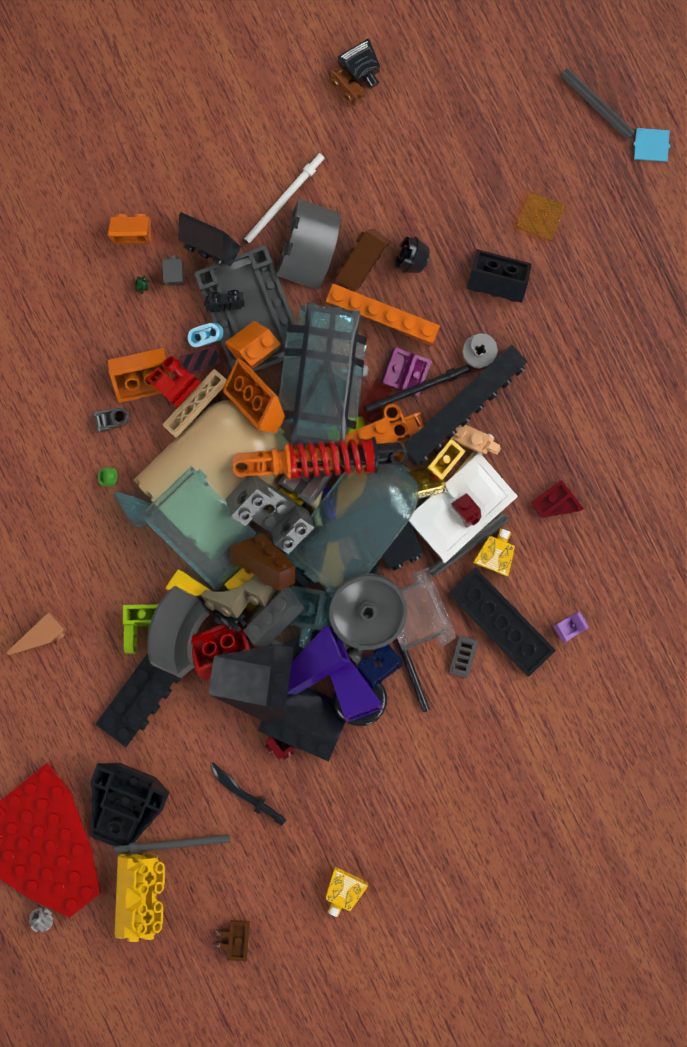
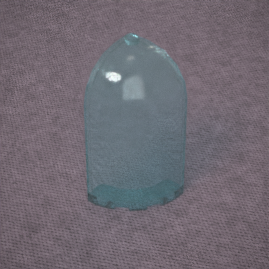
M362 465V473L357 474L356 467L351 466V474L347 475L344 472L310 516L314 525L312 531L289 554L284 551L283 554L296 567L304 570V574L316 583L318 581V583L324 586L326 591L332 596L336 589L349 578L360 574H369L406 526L417 505L419 498L418 485L415 479L408 473L410 469L405 465L378 467L377 474L364 473L366 465Z

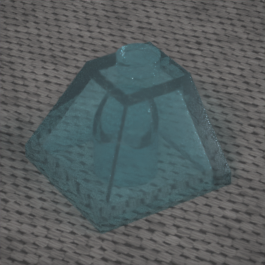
M114 491V496L127 519L133 521L132 525L142 529L144 525L149 526L156 505Z

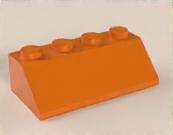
M238 357L222 391L258 430L277 433L285 417L278 396Z

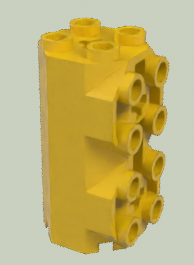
M124 853L118 856L115 938H127L128 942H138L139 938L153 940L155 933L161 931L163 904L156 898L157 894H160L164 889L165 866L162 862H159L158 855Z

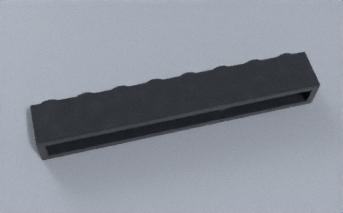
M513 345L503 352L404 444L408 460L414 466L418 463L420 465L425 463L430 458L428 454L432 450L434 452L439 450L444 445L442 441L446 437L448 439L453 437L457 433L455 429L459 425L462 427L471 420L469 416L473 412L476 414L485 407L483 403L487 399L489 401L494 399L498 395L497 390L500 387L504 389L512 382L510 378L514 374L518 376L526 369L524 365L528 361Z

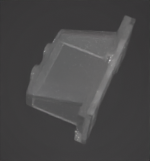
M427 567L412 573L415 583L400 589L407 604L406 624L397 637L402 651L436 637L441 646L450 643L457 637L429 568Z

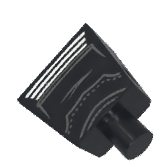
M369 38L338 56V64L345 68L353 77V81H356L358 84L365 81L370 89L379 84L375 75L380 72V64Z

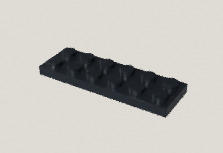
M476 567L448 593L527 677L534 673L556 651Z

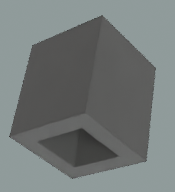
M169 256L167 260H162L163 282L165 286L184 285L182 259H178L177 256Z

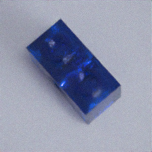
M389 644L375 649L371 657H365L359 662L358 671L371 689H374L402 667L403 660Z

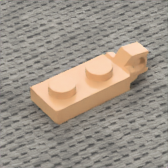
M459 425L455 429L457 433L450 438L457 444L480 454H487L489 451L498 455L501 450L500 445L493 442V437L467 425L463 427Z

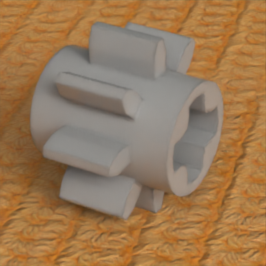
M41 908L35 909L29 917V923L32 924L30 928L35 932L39 930L42 933L49 930L54 919L51 916L52 912L47 908L44 910Z

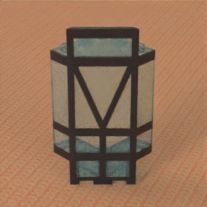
M307 302V306H301L299 325H288L279 402L285 416L283 419L284 423L293 424L290 442L305 445L308 442H312L316 446L318 442L322 441L326 447L329 441H333L337 446L339 440L345 442V435L348 429H356L367 337L358 334L360 311L342 310L340 307L328 305L318 306L315 303Z

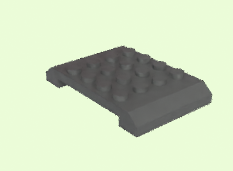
M266 245L236 256L231 267L225 264L222 266L214 264L194 272L204 299L211 292L226 294L229 290H239V292L244 293L245 307L232 310L231 303H229L230 311L227 309V304H224V311H222L220 304L219 312H210L213 322L220 324L223 328L221 343L231 369H233L237 359L224 343L253 321L268 328L281 343L279 350L253 369L254 372L296 357L284 356L285 348L302 349L303 339L300 333H287L288 325H296L278 276H276V271Z

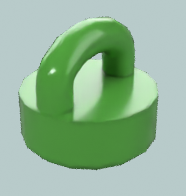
M102 467L100 469L98 481L101 486H114L117 482L118 474L114 468Z

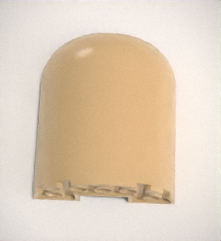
M230 399L222 400L204 410L134 478V481L139 484V487L147 496L152 498L151 501L188 538H191L192 542L214 561L254 522L251 520L245 526L232 518L226 503L227 497L247 477H238L234 474L232 468L233 456L237 453L271 451V449L284 450L285 443H290L283 436L285 431L281 427H279L277 433L258 430ZM238 463L236 466L243 467L246 464ZM284 474L258 477L279 491L280 486L278 482ZM265 505L263 509L267 510L270 505Z

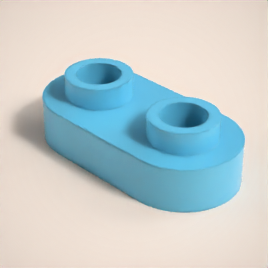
M208 323L193 328L188 333V342L193 347H203L218 342L223 337V328L218 323Z

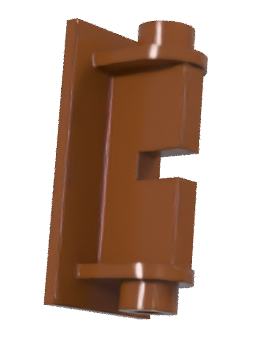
M339 66L335 71H331L330 82L343 93V97L347 102H351L355 106L358 98L362 99L365 96L364 89L356 81L349 84L348 82L353 77L345 68Z

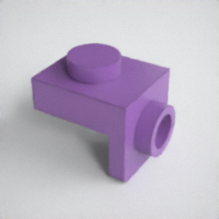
M580 612L572 614L554 625L563 643L589 628Z

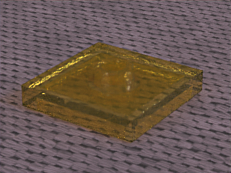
M530 192L516 228L552 241L566 205Z
M427 467L402 473L410 501L447 492L444 479L440 480Z

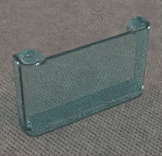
M191 466L140 516L214 590L218 591L242 568L239 565L234 566L231 564L230 546L257 536L262 532L260 530L255 532L248 524L245 526L232 518L226 501L205 480L207 478L205 473L201 469L196 471Z

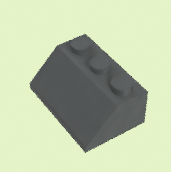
M289 586L279 591L277 590L265 607L258 604L245 617L244 621L247 626L243 627V631L253 645L267 647L305 608Z

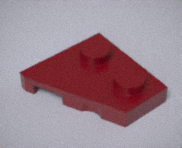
M562 480L531 502V505L541 518L578 512L584 509Z

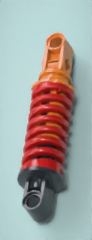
M375 437L360 439L358 444H356L355 440L350 439L347 446L343 440H339L337 446L333 441H329L326 447L320 441L317 443L316 448L312 442H308L305 448L302 443L296 444V447L294 444L285 443L284 450L271 449V451L237 453L232 458V468L234 474L238 477L286 474L287 480L300 478L301 472H303L305 478L310 476V472H314V476L319 477L320 471H324L325 476H330L331 470H335V474L340 476L341 467L344 466L347 475L351 474V466H355L356 473L361 474L362 465H366L364 473L377 474L378 467L404 465L408 461V454L403 443L377 444ZM396 452H402L401 455L394 456ZM238 463L246 464L243 467L236 466Z

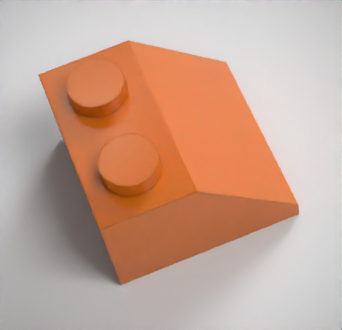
M116 214V217L110 218L108 236L113 244L151 243V220L149 217H146V214H135V217H127L126 214Z
M256 321L250 323L224 343L236 359L238 357L241 358L252 370L275 354L281 345L268 328Z

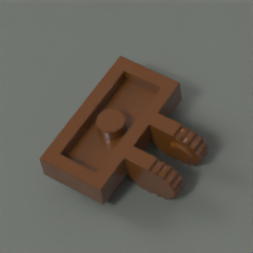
M231 920L230 931L214 930V935L229 937V943L222 941L213 942L214 948L228 949L227 960L247 962L250 921Z

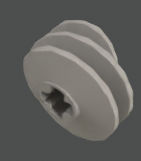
M480 333L466 340L462 355L469 366L482 369L494 362L498 349L496 342L491 336ZM482 347L484 349L482 352H485V354L477 355L475 348L479 349Z

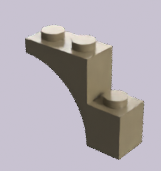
M254 575L249 581L238 588L223 592L205 590L201 596L206 602V607L214 611L216 609L227 617L238 618L249 602L265 607L277 590L260 581L259 577Z

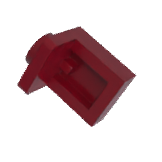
M467 493L451 503L452 508L462 518L466 528L480 521L482 517L481 509Z
M270 736L265 740L267 743L265 745L266 749L271 755L274 753L278 760L282 757L285 760L293 754L294 746L290 745L283 750L275 738Z

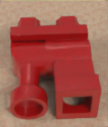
M169 356L164 360L163 367L168 372L173 371L176 376L171 380L166 373L157 367L146 380L178 407L201 382L187 369H182L175 356ZM161 374V376L154 382V378L157 375Z

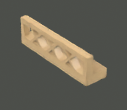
M213 369L162 425L177 438L222 390L227 379Z

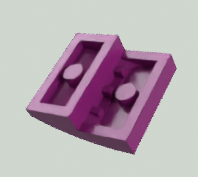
M393 347L381 383L401 391L423 383L432 360ZM418 392V393H416V394H413V395L419 396V395H420V392Z

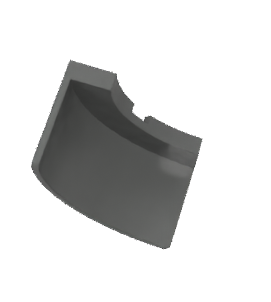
M298 199L291 212L288 233H291L289 243L285 242L277 263L276 276L319 289L326 276L335 250L340 226V213Z
M177 586L172 587L163 597L154 612L148 631L147 649L150 663L153 666L179 678H182L195 667L192 658L193 644H191L193 634L197 633L202 622L210 615L204 600Z

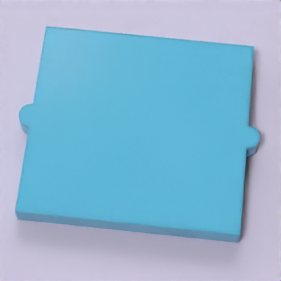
M636 128L635 142L633 143V146H635L634 160L667 162L668 149L671 146L669 144L670 130Z

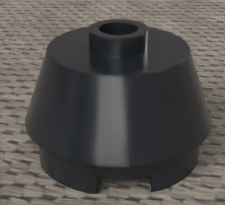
M406 236L400 244L402 249L399 257L396 256L395 267L399 268L402 273H420L428 264L430 249L418 237Z

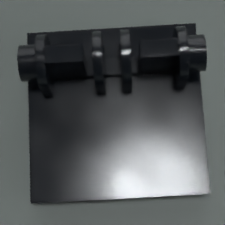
M229 290L226 294L211 292L208 294L209 296H205L204 306L211 313L219 312L220 304L222 311H224V304H227V309L230 311L229 303H231L232 310L245 307L244 293L239 292V290Z

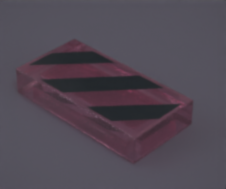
M217 346L180 356L183 368L187 369L190 373L222 365Z

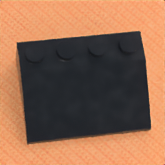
M306 688L296 695L287 693L284 724L261 721L257 731L329 762L345 721L338 716L334 708L333 698Z

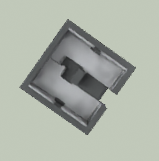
M320 471V476L315 477L314 472H310V476L305 478L303 472H301L300 478L287 480L286 474H284L278 484L290 494L293 492L297 493L298 499L311 507L333 474L331 472L330 476H325L324 471Z

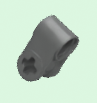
M123 408L92 413L97 426L95 429L96 433L126 426L131 420L130 413ZM124 412V420L118 422L116 419L117 414Z

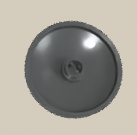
M377 574L353 576L344 581L331 598L329 605L331 626L344 643L354 648L373 650L384 647L400 635L406 624L407 604L400 588L384 576Z

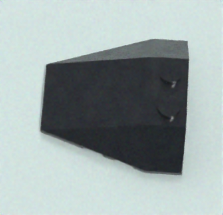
M270 645L214 656L209 695L263 722L284 724L294 647Z
M97 764L91 779V837L112 846L129 845V843L135 842L163 811L170 792L157 777L125 764Z

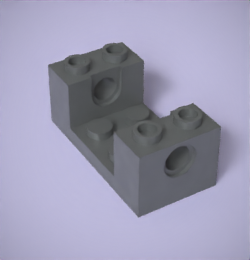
M247 476L226 499L232 518L245 526L252 520L270 532L274 545L288 554L314 528L308 510L258 476ZM265 505H273L269 510L263 509Z

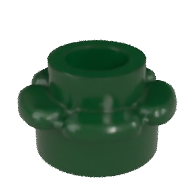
M145 275L143 277L137 276L135 291L143 294L144 291H148L149 280H146Z

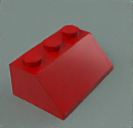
M240 623L238 624L241 629L239 633L234 628L230 630L225 624L192 636V658L196 672L202 680L211 677L214 656L253 649L251 641L243 631V626Z

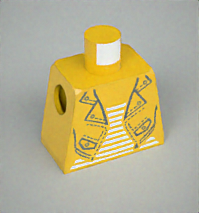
M500 528L497 538L489 536L473 563L507 577L510 572L515 548L514 545L507 543L511 532Z
M335 866L326 894V900L332 902L328 913L338 917L342 908L351 911L367 889L368 882Z

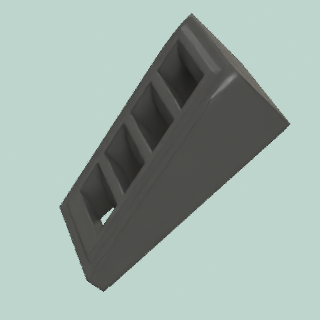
M462 636L458 637L449 673L468 678L478 643L477 640ZM461 644H469L472 645L471 649L462 647ZM462 650L465 652H469L470 655L466 656L459 654V651ZM457 658L468 660L467 664L458 662ZM455 665L466 667V670L455 669Z

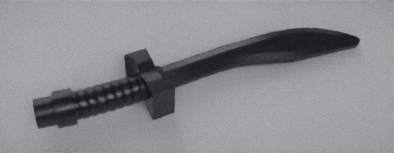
M215 763L211 764L218 781L237 796L254 805L256 813L260 814V810H262L281 826L287 821L282 814H279L265 804L266 798L260 796V800L256 799L241 789L231 776Z

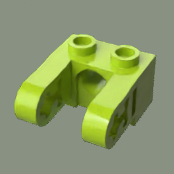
M159 604L123 605L125 654H135L137 652L138 627L150 626L154 612Z

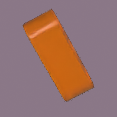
M396 404L387 405L382 412V418H386L393 432L395 427H401L404 431L402 436H398L394 432L396 442L405 444L424 426L420 417L421 412L404 418L401 409ZM388 409H393L396 412L395 418L387 416L386 412Z

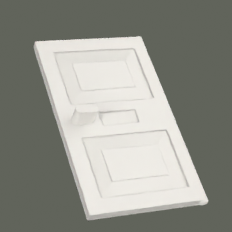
M477 453L406 519L437 553L442 562L446 563L518 496L482 454ZM466 493L479 506L482 516L477 524L470 525L467 528L464 526L462 518L451 505L452 502Z

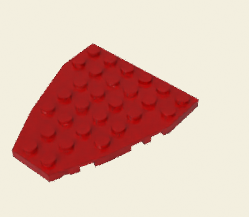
M47 763L0 800V880L29 899L69 918L97 897L101 893V888L98 882L97 869L95 868L93 849L80 819L79 810L76 808L74 796L52 766Z

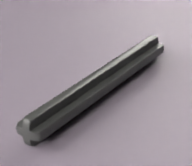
M569 68L562 72L561 77L624 138L629 139L634 134V130Z
M502 513L487 524L446 563H443L441 559L429 568L431 574L437 576L508 523L509 518L507 515Z

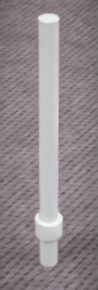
M319 153L310 164L308 163L303 168L304 171L246 235L244 239L249 244L304 181L316 172L315 169L325 159L323 155Z

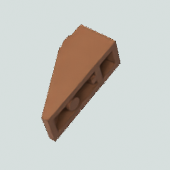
M48 612L6 653L13 655L54 641L59 642L66 635L64 632L67 628L52 612Z

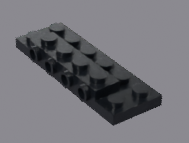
M147 653L95 725L127 747L140 729L143 731L150 722L147 720L151 713L153 715L157 713L161 707L159 702L162 698L167 699L172 692L170 687L174 682L178 684L181 678L153 666Z

